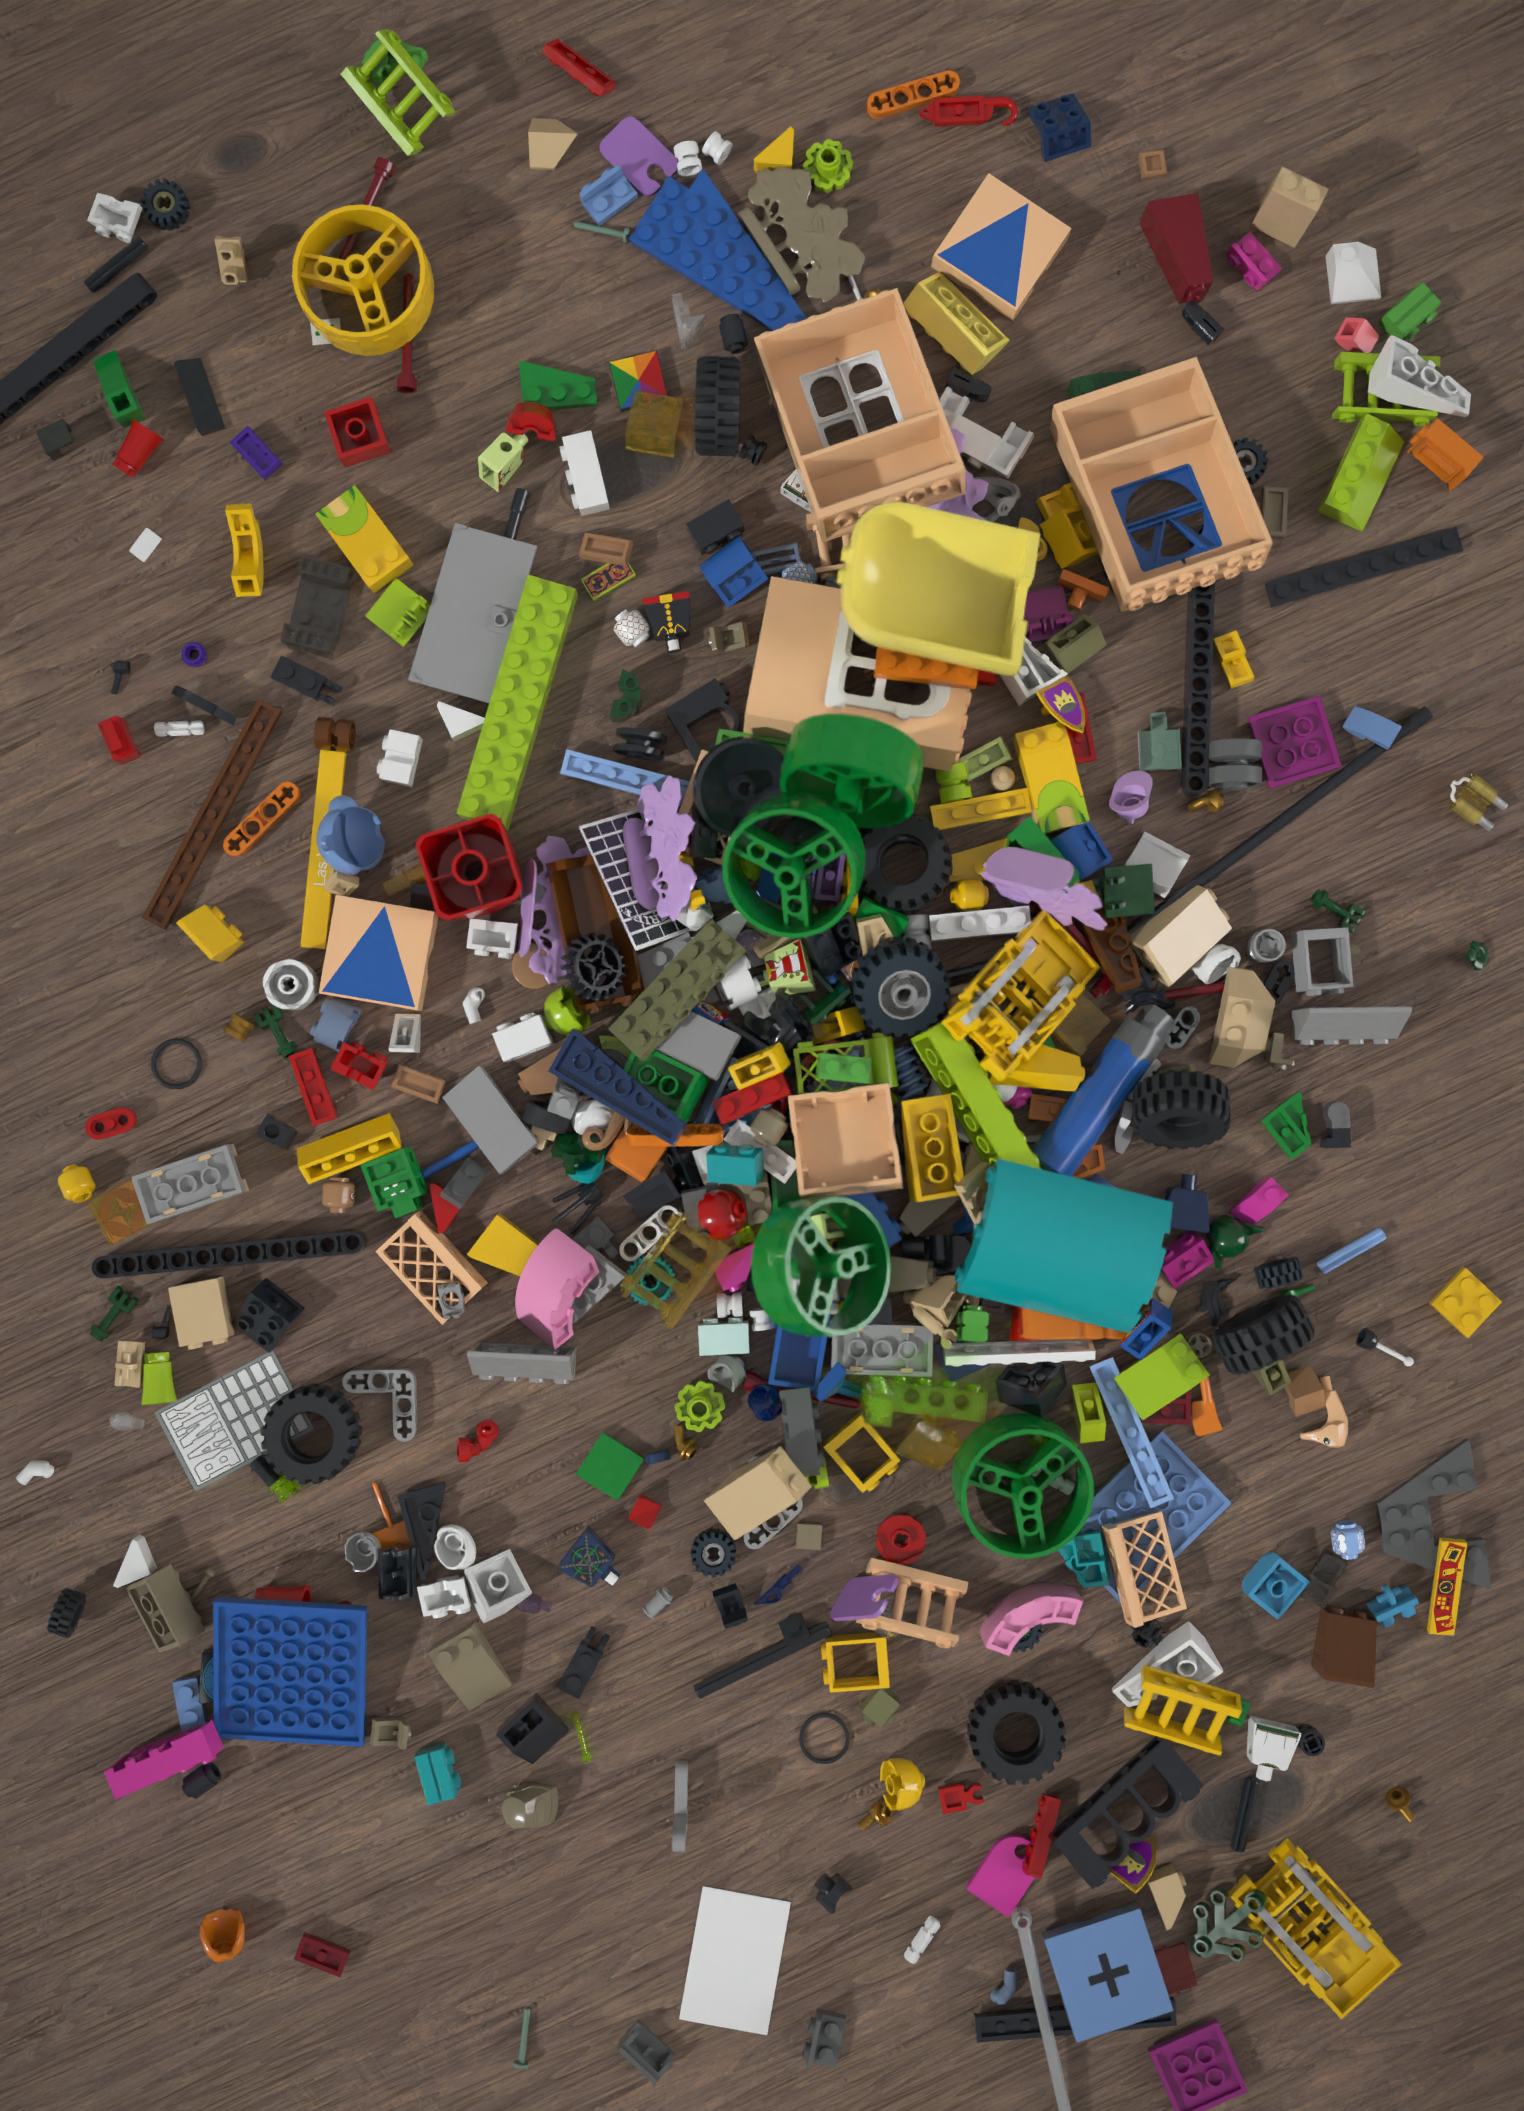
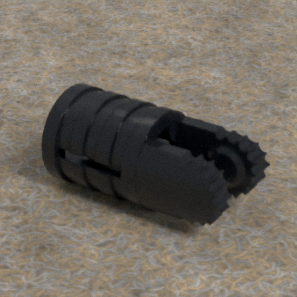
M1193 300L1187 302L1182 311V317L1206 345L1210 346L1225 329L1198 303Z
M955 366L945 385V388L949 387L953 392L984 403L989 399L992 390L990 384Z

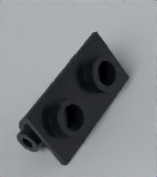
M689 1146L669 1147L666 1151V1161L674 1170L676 1175L675 1182L679 1190L683 1191L702 1187L701 1182L703 1181L697 1165L692 1168L687 1166V1164L695 1161Z

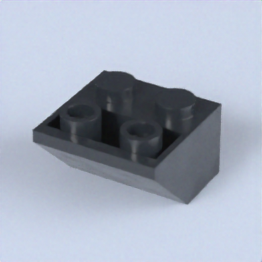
M846 912L836 924L827 930L809 937H801L812 966L823 977L858 960L863 955L859 933L850 912Z
M536 1692L499 1726L496 1736L514 1755L534 1764L570 1729Z

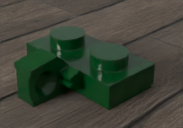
M558 1133L551 1153L553 1157L563 1158L566 1174L575 1175L580 1162L600 1163L605 1148L593 1151L585 1147L582 1141L583 1135ZM590 1135V1140L593 1143H597L599 1137Z

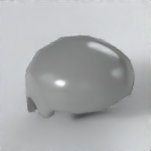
M358 1531L348 1538L344 1546L345 1560L352 1564L353 1571L366 1572L378 1563V1549H381L382 1546L371 1532Z

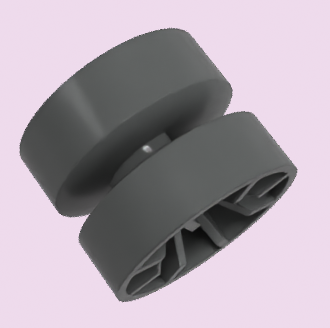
M1222 739L1209 742V761L1223 765L1209 768L1208 786L1229 791L1246 790L1261 786L1262 768L1256 765H1249L1248 763L1262 759V741L1255 739Z

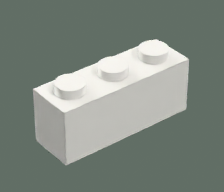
M591 430L562 437L564 445L559 446L562 460H568L569 470H565L568 485L574 486L575 494H571L574 509L579 508L581 516L609 510L610 507Z

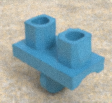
M1387 1584L1381 1586L1382 1594L1366 1603L1370 1613L1378 1623L1380 1622L1383 1628L1393 1625L1395 1622L1393 1616L1401 1613L1403 1617L1415 1615V1605L1419 1604L1417 1597L1412 1594L1407 1585L1400 1588L1397 1586L1390 1590Z

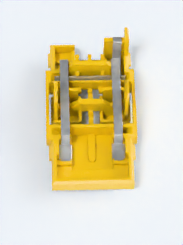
M1044 910L1039 912L1030 924L1019 932L1015 937V941L1010 939L1004 944V947L994 955L964 989L965 991L960 993L958 998L961 1001H958L948 1012L949 1015L941 1022L952 1033L951 1036L957 1042L968 1035L980 1045L987 1055L979 1064L985 1071L988 1070L998 1081L1005 1079L1008 1074L1011 1075L1020 1065V1061H1027L1074 1008L1076 1003L1073 999H1077L1085 989L1084 986L1101 968L1071 935ZM1012 975L1019 983L1022 980L1026 983L1021 992L1016 989L1017 982L1012 978ZM1030 988L1034 991L1032 996L1044 1007L1043 1009L1034 999L1028 1000L1025 997ZM1008 997L1012 1002L1002 1012L997 1005L1001 1004ZM1017 1006L1018 1009L1008 1018L1007 1015ZM1041 1033H1043V1035L1036 1041V1043H1034L1033 1041L1036 1040L1041 1035Z
M1286 1838L1278 1847H1274L1268 1852V1855L1276 1864L1266 1875L1254 1883L1244 1874L1238 1880L1239 1882L1228 1891V1894L1235 1902L1234 1905L1240 1908L1245 1903V1897L1250 1890L1259 1889L1265 1893L1267 1905L1260 1913L1252 1912L1248 1915L1246 1919L1248 1925L1263 1934V1942L1301 1984L1305 1986L1309 1983V1988L1316 1996L1322 1998L1342 2020L1402 1964L1385 1946L1383 1939L1373 1928H1369L1371 1922L1363 1915L1314 1859L1308 1861V1856L1299 1846L1295 1847ZM1251 1900L1253 1905L1258 1906L1255 1900ZM1300 1900L1304 1901L1312 1911L1310 1915L1306 1916L1297 1906ZM1346 1901L1351 1905V1906L1348 1907V1908H1346V1906H1347ZM1291 1908L1303 1919L1300 1924L1288 1912ZM1334 1918L1335 1920L1327 1927L1329 1932L1326 1935L1316 1927L1320 1922L1326 1925ZM1313 1930L1321 1940L1318 1943L1312 1940L1302 1950L1301 1947L1310 1940L1308 1933ZM1265 1935H1267L1268 1938L1273 1942V1944L1281 1951V1953L1284 1955V1957H1283V1956L1278 1952V1950L1268 1941V1939L1265 1937Z

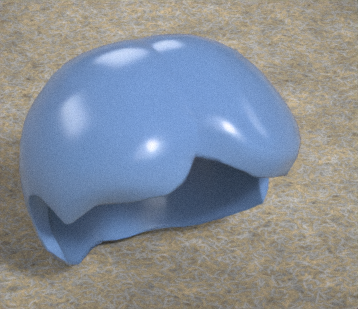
M346 795L334 797L330 801L328 813L323 817L317 831L318 850L325 862L337 872L354 875L360 871L371 869L377 866L383 858L385 839L380 832V825L383 823L371 810L359 807L353 798Z

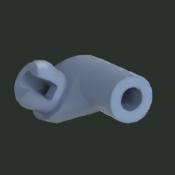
M1012 1967L1004 1969V1985L1000 1989L996 1987L991 1991L990 1997L993 2002H997L998 2005L1006 2004L1016 1992L1017 1969Z

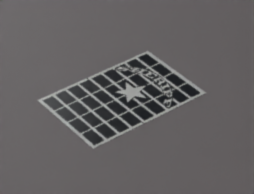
M638 809L578 826L635 951L692 931L678 920L673 922L669 916L661 918L658 916L657 910L645 909L634 896L623 838V826L625 821L630 818H638L645 822L644 816L638 812Z

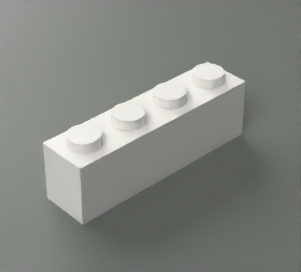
M1029 906L929 915L930 928L928 932L931 936V942L1019 934L1031 922Z

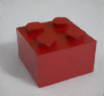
M372 397L324 412L339 460L345 468L392 453L378 408Z

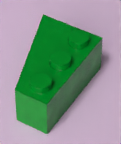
M1030 816L1007 835L1006 847H1017L1064 859L1059 850L1055 848ZM1075 867L1074 875L1067 884L1069 887L1079 884V872Z

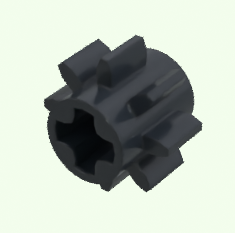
M1156 1619L1143 1622L1144 1625L1136 1628L1131 1626L1134 1630L1131 1634L1133 1640L1140 1647L1151 1648L1153 1644L1157 1646L1163 1638L1160 1634L1163 1629Z

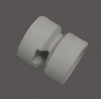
M928 915L906 916L909 918V921L902 932V940L906 941L907 937L914 938L917 943L922 941L932 950L931 936L926 934V931L930 928Z
M1274 929L1256 932L1246 942L1247 955L1257 963H1266L1279 959L1286 947L1284 937Z

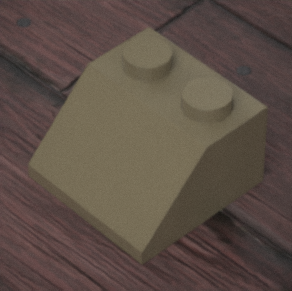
M765 1169L764 1176L757 1186L718 1183L719 1190H730L736 1193L746 1207V1224L763 1223L773 1212L767 1171Z

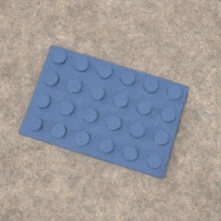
M1160 1430L1149 1442L1174 1499L1150 1508L1129 1460L1094 1493L1091 1512L1078 1534L1099 1530L1102 1532L1101 1525L1115 1524L1160 1510L1163 1514L1175 1559L1232 1504L1174 1442ZM1157 1519L1149 1520L1144 1528L1146 1532L1153 1536L1158 1529ZM1132 1526L1122 1528L1124 1539L1131 1543L1137 1529ZM1102 1532L1111 1577L1109 1585L1104 1587L1121 1604L1106 1543ZM1142 1533L1135 1546L1146 1551L1152 1538ZM1156 1542L1150 1555L1160 1560L1165 1552L1164 1546ZM1133 1549L1129 1556L1130 1564L1137 1567L1144 1554ZM1148 1557L1142 1571L1152 1576L1158 1562ZM1140 1573L1135 1581L1136 1588L1142 1591L1150 1578Z

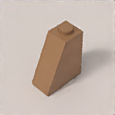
M561 1048L518 1073L521 1078L518 1080V1083L524 1093L529 1092L530 1095L553 1092L558 1077L548 1070Z

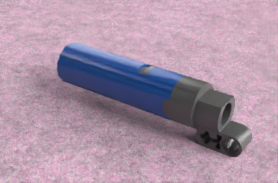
M1154 1004L1143 1005L1133 1020L1126 1018L1085 1075L1083 1082H1080L1076 1092L1070 1095L1032 1148L1031 1152L1038 1157L1039 1166L1042 1170L1072 1177L1163 1048L1178 1049L1187 1041L1200 1021V1015L1196 1008L1176 1007L1170 1014H1167ZM1184 1012L1187 1014V1021L1185 1024L1182 1021V1014Z

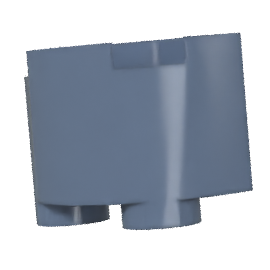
M334 997L332 1000L325 999L320 1009V1012L323 1014L319 1022L315 1021L310 1035L314 1036L315 1042L339 1052L343 1042H348L350 1032L356 1024L362 1008L338 997Z

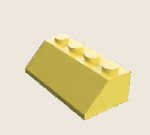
M941 272L917 283L903 303L908 315L912 319L917 320L925 328L926 333L935 338L942 345L943 350L952 355L960 363L962 369L971 375L983 369L1010 341Z

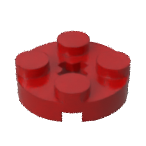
M897 1513L890 1515L881 1522L876 1531L878 1551L887 1561L899 1565H907L913 1563L921 1556L926 1543L925 1531L921 1523L910 1514ZM896 1534H906L908 1536L905 1539L906 1544L895 1543Z

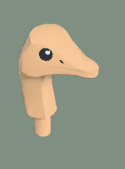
M1330 1376L1321 1377L1320 1382L1324 1389L1325 1406L1328 1412L1327 1422L1321 1428L1300 1433V1438L1315 1441L1330 1448L1343 1447L1348 1435V1419L1336 1390L1333 1391Z

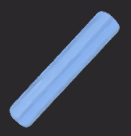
M1375 1228L1319 1260L1317 1266L1322 1273L1326 1274L1384 1241L1386 1235L1381 1228Z

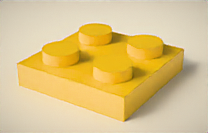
M1462 1267L1429 1302L1466 1338H1469L1502 1303L1497 1296L1465 1267Z

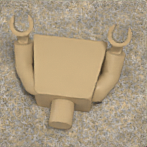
M950 1274L936 1276L935 1281L931 1282L930 1287L906 1290L903 1295L904 1303L911 1306L914 1317L933 1334L936 1335L938 1333L941 1336V1345L945 1349H950L952 1345L951 1341L947 1338L956 1342L957 1334L952 1329L944 1330L942 1327L949 1326L965 1298L971 1306H978L981 1297L957 1292L958 1282H955V1276Z

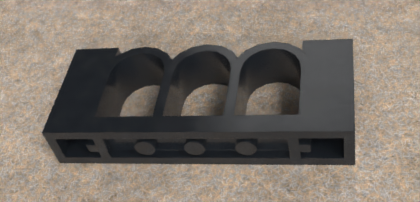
M716 678L665 709L666 715L696 763L701 749L688 728L715 712H725L734 721L732 731L739 732L737 712L730 705H727L729 704L727 696L730 695V692L723 682L719 684ZM716 742L710 745L709 747L705 748L704 750L709 752L713 747H715Z
M1155 1736L1055 1828L1048 1837L1084 1881L1094 1889L1104 1884L1107 1880L1108 1875L1111 1873L1108 1867L1116 1866L1126 1858L1129 1850V1841L1141 1842L1147 1839L1154 1830L1155 1817L1166 1818L1171 1816L1179 1808L1181 1800L1185 1803L1188 1800H1193L1199 1795L1200 1789L1204 1785L1167 1740ZM1151 1766L1164 1779L1169 1791L1166 1801L1156 1807L1149 1806L1131 1785ZM1126 1789L1143 1811L1141 1824L1136 1829L1130 1831L1123 1830L1105 1809ZM1100 1813L1117 1834L1116 1847L1113 1851L1104 1855L1095 1853L1079 1834Z

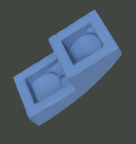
M1354 706L1342 729L1362 740L1367 738L1388 750L1402 726L1371 711Z

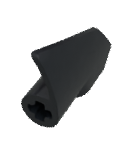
M929 1235V1237H903L902 1257L934 1261L933 1267L936 1268V1276L957 1270L965 1261L972 1245L965 1236Z

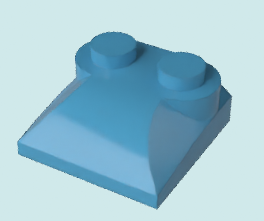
M1269 1552L1264 1554L1244 1577L1242 1591L1279 1620L1310 1581L1278 1554Z

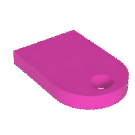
M1007 1834L1000 1837L993 1844L966 1885V1889L1006 1917L1010 1916L1035 1878L1026 1875L1022 1869L1023 1860H1026L1027 1853L1021 1856L1015 1853V1848L1019 1844H1025L1026 1846L1030 1844V1839L1021 1834Z

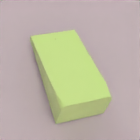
M1000 736L959 758V763H966L969 776L966 780L969 782L1014 758L1004 738Z

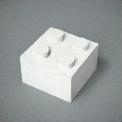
M533 1012L520 1017V1023L514 1025V1023L508 1022L496 1027L498 1031L492 1033L503 1062L514 1061L555 1044L551 1032L544 1022V1016L534 1014Z

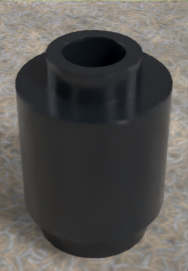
M735 313L720 318L719 330L724 350L731 354L743 352L748 345L743 320Z
M213 1762L202 1764L183 1778L182 1789L188 1797L198 1799L218 1784V1780L221 1779V1772Z

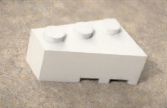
M1026 637L1021 667L1014 677L1000 674L1019 706L1037 696L1036 692L1067 675L1063 669L1060 670L1050 662V658L1047 655H1042L1035 649Z

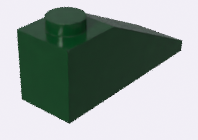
M1140 370L1095 373L1071 379L1067 388L1069 399L1140 376Z

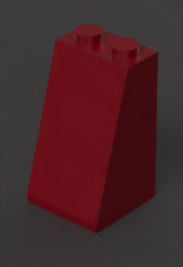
M1198 193L1148 201L1140 220V226L1178 304L1187 303L1192 300L1200 303L1210 289L1213 277Z

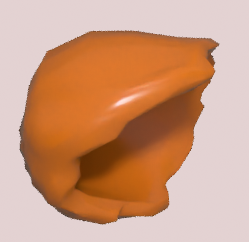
M219 1909L207 1914L200 1925V1938L206 1954L214 1962L219 1963L233 1959L242 1951L245 1924L241 1912L234 1909Z

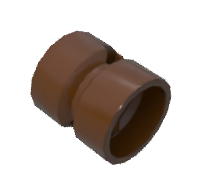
M317 718L314 729V745L316 749L331 750L335 747L337 751L351 753L353 751L356 737L354 720L339 719L335 722L333 718Z

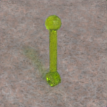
M574 1711L571 1714V1719L575 1722L583 1752L581 1759L583 1762L588 1763L592 1755L586 1748L579 1722L580 1714Z

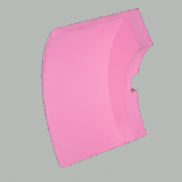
M557 1228L552 1230L541 1241L530 1256L520 1276L515 1298L516 1314L520 1322L554 1350L574 1335L572 1329L574 1309L571 1307L575 1297L579 1298L586 1286L599 1273L594 1256Z
M1037 1583L1025 1586L1007 1595L991 1610L982 1624L980 1635L986 1648L1010 1656L1018 1640L1030 1631V1628L1038 1624L1063 1622L1075 1625L1083 1600L1075 1587L1066 1584Z

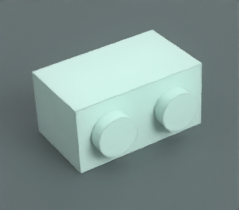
M729 1317L727 1322H718V1318H705L703 1323L698 1324L699 1356L745 1354L750 1352L748 1321H743V1317Z

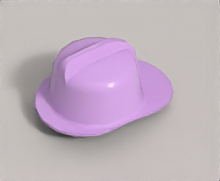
M1144 771L1128 772L1122 775L1114 785L1109 806L1117 812L1120 818L1127 820L1129 824H1133L1135 819L1142 817L1148 811L1149 797L1153 786V779L1150 774Z

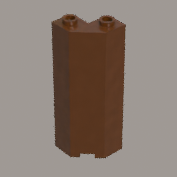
M592 855L546 863L565 955H568L565 948L572 946L571 941L573 939H579V936L583 934L588 936L592 932L596 933L597 936L604 934L606 940L609 938L614 939L613 946H621L618 954L626 955L621 959V962L628 965L622 969V972L627 976L622 979L619 978L623 985L618 988L616 987L617 992L615 994H609L608 998H600L597 1001L591 1000V997L585 1000L582 999V994L576 996L574 994L575 987L572 988L577 1011L587 1009L588 1014L603 1011L602 1006L622 1002L623 1007L630 1006L645 990L637 951H635ZM587 947L582 952L580 958H587L589 953L592 952L593 947ZM607 975L600 976L599 981H596L595 987L602 985Z

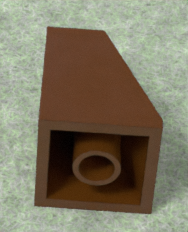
M1330 1605L1329 1608L1321 1607L1311 1662L1313 1669L1324 1680L1374 1688L1377 1621L1369 1615V1612L1354 1609L1353 1613L1347 1612L1345 1608L1336 1605Z

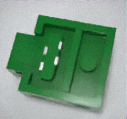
M412 1146L402 1148L360 1165L377 1211L391 1207L394 1217L398 1218L424 1208L420 1196L429 1191Z

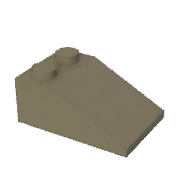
M476 1620L433 1644L428 1652L440 1675L469 1711L513 1685Z

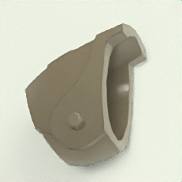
M515 1783L514 1788L507 1792L501 1807L507 1826L512 1829H531L553 1823L558 1810L556 1786L538 1783H524L521 1785Z

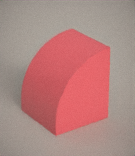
M1346 317L1334 339L1349 352L1370 353L1379 335L1365 318Z

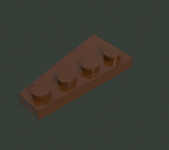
M1105 899L1100 900L1102 907L1093 911L1106 921L1107 925L1104 926V930L1086 926L1077 918L1076 920L1118 994L1139 987L1142 979L1135 953L1132 950L1131 936L1127 931L1126 917L1106 918Z

